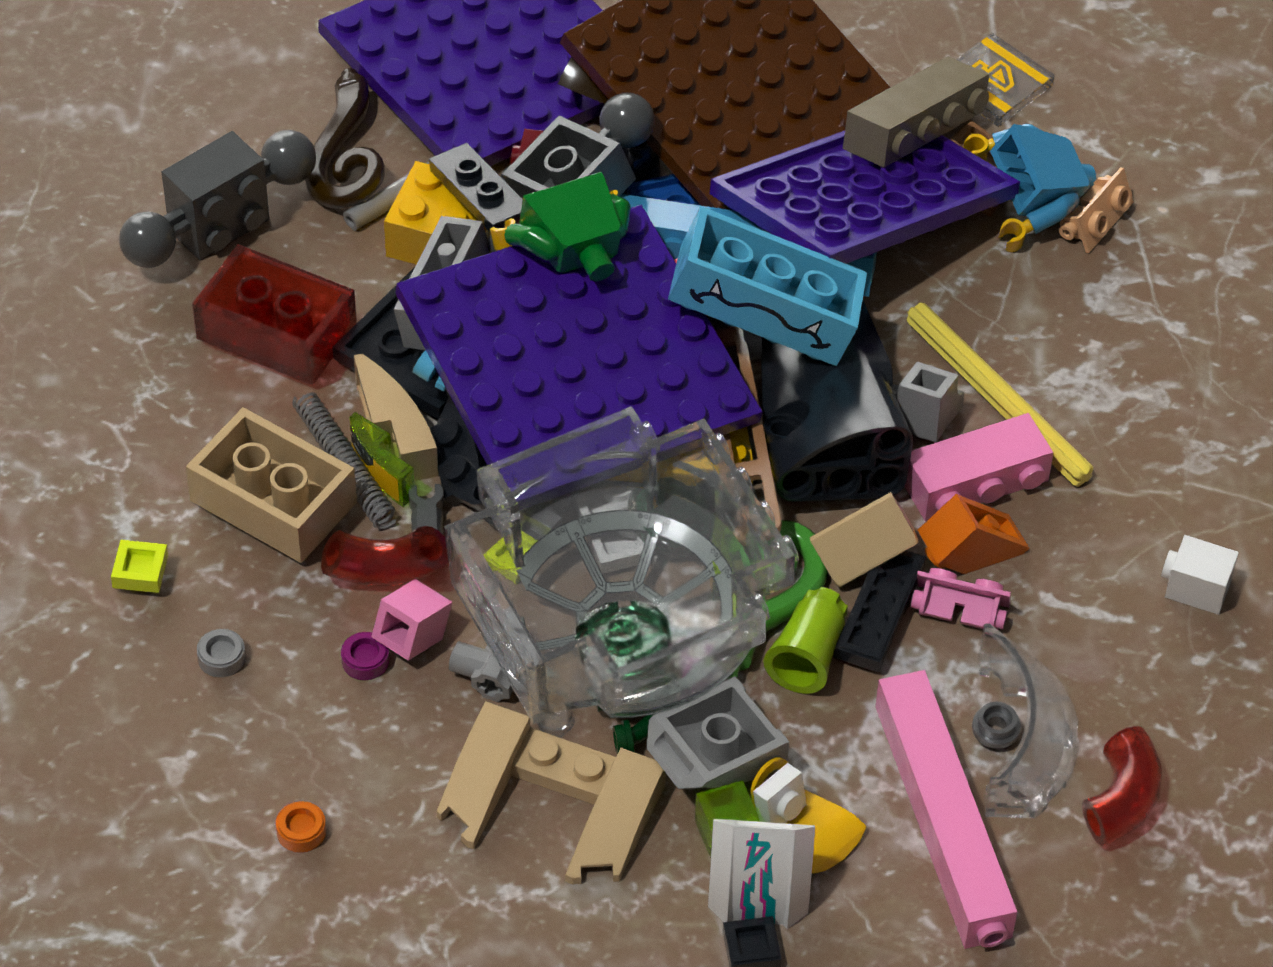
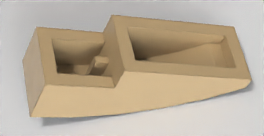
M364 354L354 355L356 387L374 451L393 449L402 483L437 477V446L430 428L415 402L403 387L382 367Z

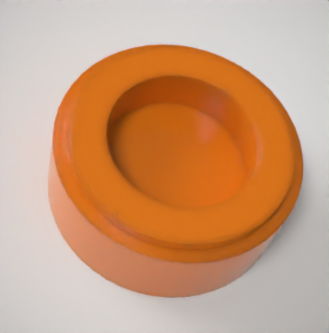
M305 801L293 802L285 806L276 818L277 838L280 844L290 851L299 853L317 848L326 836V822L322 810L315 804Z

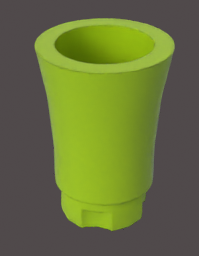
M825 587L817 590L809 589L803 599L796 605L789 622L778 639L766 652L763 659L765 670L771 679L783 688L796 693L810 694L820 691L825 686L830 662L837 641L845 626V618L848 613V605L841 600L839 593Z

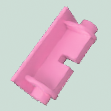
M931 568L929 573L918 571V587H923L924 591L914 590L911 608L919 609V615L952 621L955 605L964 607L960 624L993 632L994 627L1004 628L1007 611L999 609V606L1010 607L1011 592L1003 591V585L987 579H976L975 584L957 580L955 573L939 568Z

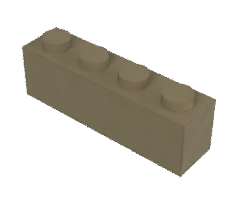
M949 56L848 110L843 149L883 168L887 167L984 112L989 100V93L987 92L989 74Z

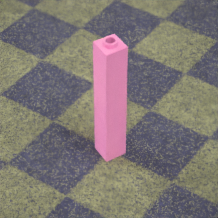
M921 670L879 679L875 708L964 949L980 945L982 947L997 946L1005 940L1013 938L1017 909L926 671Z

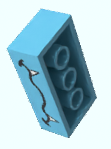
M700 206L680 246L668 300L678 303L686 309L695 310L721 320L729 326L738 327L764 337L772 343H779L804 353L813 359L822 360L837 366L858 328L867 272Z

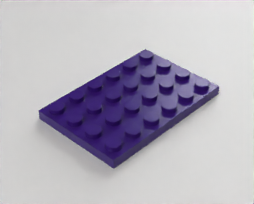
M845 131L711 179L710 195L726 204L731 210L737 211L754 222L759 228L845 264L870 256L885 248L903 243L926 232L934 231L939 227L965 219L970 215L1014 199L1016 194H1019L1020 181L943 135L883 168L844 150Z

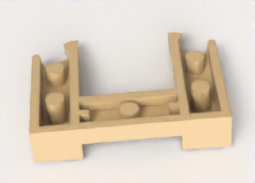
M485 701L448 781L437 809V818L442 821L452 811L468 827L461 834V842L466 847L474 849L511 776L594 804L565 874V882L581 884L582 868L612 866L613 882H619L665 787L666 773L655 759L620 748L616 757L530 728V716Z

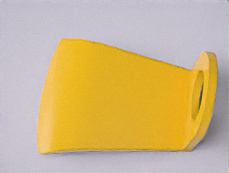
M775 757L766 762L757 772L752 782L751 800L756 818L753 791L764 782L772 771L780 770L788 763L782 757ZM805 790L807 805L802 808L796 818L787 821L786 824L815 825L812 874L826 871L845 859L860 842L866 830V825L843 807Z

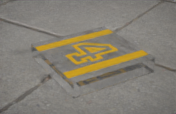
M993 33L956 59L989 74L987 87L989 100L984 112L980 113V115L997 127L1013 117L1054 84L1055 75Z

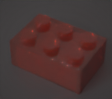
M237 244L192 303L196 338L198 340L310 385L315 384L333 359L332 347L357 323L354 289Z

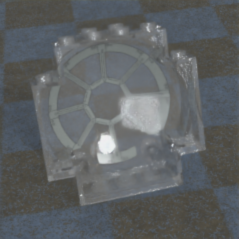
M631 406L482 467L476 471L479 499L485 509L444 526L451 584L533 725L537 723L542 732L556 737L566 735L574 727L575 709L598 705L610 718L652 715L688 704L720 685L744 661L751 648L766 642V621L770 618L769 610L765 603L766 596L794 584L795 563L799 560L798 552L792 539L788 535L782 536L776 528L775 518L768 503L764 500L759 502L753 493L752 482L747 471L742 466L737 468L730 458V450L721 433L714 434L704 418L657 438L651 424L648 421L642 422ZM633 614L649 617L662 624L669 633L670 646L664 648L665 638L661 635L633 640L634 645L629 650L635 654L640 652L648 653L635 661L634 656L627 650L620 653V658L615 663L613 660L615 655L611 656L610 654L615 651L617 654L619 642L604 645V643L622 640L612 638L601 640V636L594 632L600 630L596 627L582 638L580 636L588 627L602 619L616 615ZM633 618L612 619L613 621L603 622L597 627L605 628L609 625L610 628L615 625L622 628V630L612 629L616 632L608 630L602 634L621 636L625 630L624 628L628 629L640 622ZM636 618L642 623L651 627L652 629L660 631V634L664 635L661 629L655 624L647 620ZM635 625V626L633 627V628H644V629L646 630V627H644V626H642V625ZM648 629V631L641 637L653 635L656 633L649 631ZM629 630L632 632V638L629 639V631H626L623 637L629 640L638 638L645 630ZM622 641V648H623L624 646L627 645L624 641ZM606 647H617V649L607 650ZM631 656H633V657L626 663V665H624L625 662L627 661V659L630 658Z

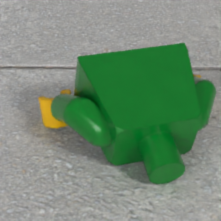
M602 172L523 195L520 224H516V221L510 218L505 221V228H490L494 249L498 251L510 246L522 247L544 261H549L558 272L566 273L584 267L590 280L594 282L602 281L614 272L615 267L611 258L617 255L620 239L627 234L631 206L626 199L618 196L617 190L609 192Z

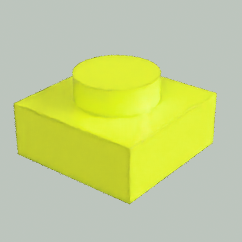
M120 540L111 574L112 587L115 589L159 593L168 559L167 544Z

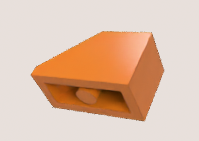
M955 494L917 530L926 544L925 554L934 565L941 569L946 567L962 574L1023 555L1030 549L1009 514Z

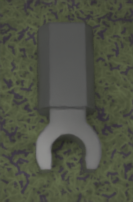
M435 484V494L429 499H423L418 496L417 485H411L409 488V507L412 511V554L418 562L439 561L444 554L442 514L444 496L441 484Z

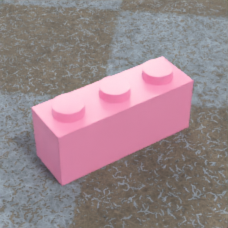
M1026 413L912 450L907 481L904 487L926 522L955 494L979 503H991L1004 495L1022 489H1034L1042 483L1049 481L1053 451L1030 414Z

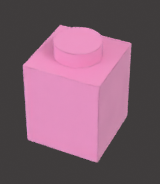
M414 579L381 599L371 637L409 661L443 639L452 601L417 579Z

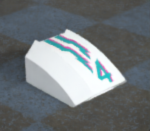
M713 819L708 907L723 922L773 916L774 924L783 925L786 929L797 923L808 914L815 825Z

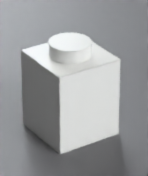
M1184 535L1178 552L1169 550L1161 574V577L1169 579L1165 598L1219 615L1233 578L1239 552Z

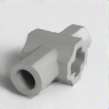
M501 637L496 641H489L485 649L458 641L449 660V671L471 677V687L480 692L483 698L499 702L501 699H509L513 691L541 698L549 680V677L536 678L531 674L513 651L512 647L516 643ZM539 668L543 673L547 669L549 670V668Z

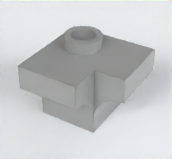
M916 362L899 385L893 384L892 390L912 435L920 439L938 441L963 407L964 392L957 390L958 374Z

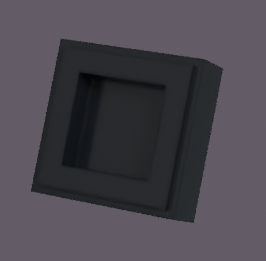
M773 916L723 922L722 932L729 967H781L782 958Z

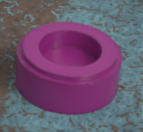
M372 632L353 634L342 645V667L354 679L372 680L381 676L388 668L389 648L371 637Z

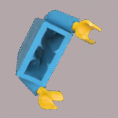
M1013 124L1009 129L992 133L993 138L986 139L980 134H971L966 138L963 148L987 161L988 152H991L997 168L1020 181L1019 194H1016L1015 198L1011 200L1018 216H1026L1027 219L1020 221L1010 218L1003 222L998 238L1006 234L1017 236L1007 242L1005 249L1007 252H1016L1021 249L1025 235L1029 232L1034 231L1037 234L1060 222L1073 212L1079 205V198L1094 185L1096 180L1094 167L1090 164H1081L1073 144L1068 138L1044 132L1032 124Z

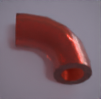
M430 526L418 527L403 537L388 540L367 539L339 530L329 538L325 545L321 559V570L327 576L360 585L393 586L406 584L414 579L421 580L441 570L449 562L451 555L450 546L445 536L439 530Z
M1141 726L1125 728L1108 740L1104 746L1103 754L1112 768L1113 781L1106 790L1096 796L1083 800L1082 810L1085 822L1092 837L1101 846L1114 842L1141 826L1160 798L1162 765L1152 739Z

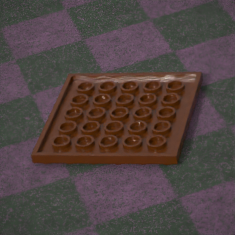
M620 0L568 30L560 40V44L608 99L617 94L628 92L638 94L649 102L655 114V126L653 133L646 143L701 206L731 210L726 204L710 195L712 178L845 131L848 110L891 88L813 0Z

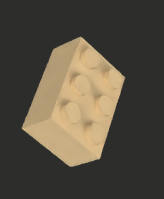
M244 407L186 466L191 502L300 563L310 555L357 503L354 467Z

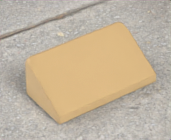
M890 492L811 536L810 541L835 584L841 587L915 546L918 543V538L911 521Z

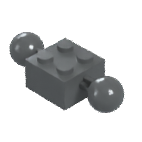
M628 92L617 94L611 97L601 110L599 121L601 131L599 133L559 115L502 175L506 183L523 199V195L602 172L609 192L617 190L618 196H620L636 180L622 148L638 147L649 139L655 126L653 108L646 99L638 94ZM486 230L485 234L489 253L495 252L491 233Z
M295 130L278 131L266 140L260 157L234 131H231L164 169L161 173L167 214L162 216L155 212L145 211L136 213L128 218L119 234V245L123 255L136 266L143 268L156 267L170 258L175 249L177 238L194 256L202 260L215 251L222 250L229 243L249 231L256 230L263 223L270 220L266 185L272 181L283 185H295L303 182L313 172L316 164V151L312 142L307 136Z

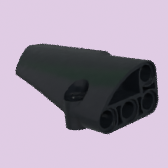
M862 300L858 328L837 366L822 360L813 359L804 353L779 343H772L762 337V423L773 480L779 495L787 501L879 499L890 492L893 496L898 494L904 488L907 481L913 436L892 390L893 373L890 360L864 301Z

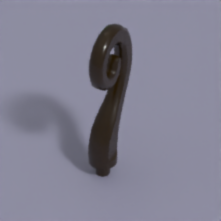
M352 68L343 70L341 76L335 82L336 109L314 144L316 164L311 175L305 179L311 196L321 205L335 209L349 208L363 202L377 191L385 176V165L379 153L373 148L357 147L347 150L335 160L333 177L339 183H346L352 170L361 166L366 167L363 175L356 181L342 186L332 185L328 181V169L332 159L347 139L362 124L369 106L367 80Z

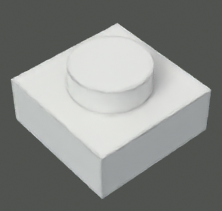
M789 763L753 791L758 822L786 823L796 818L802 808L807 805L802 772Z

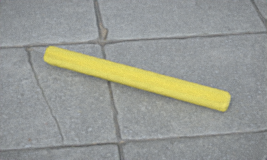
M920 302L915 307L909 309L907 312V322L1006 420L1026 413L1030 414L1052 449V465L1077 487L1090 480L1093 466L927 304Z

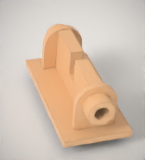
M1122 167L1113 176L1107 175L1097 178L1094 185L1081 198L1082 206H1078L1060 221V235L1066 240H1072L1073 238L1081 239L1085 253H1090L1134 203L1125 169Z

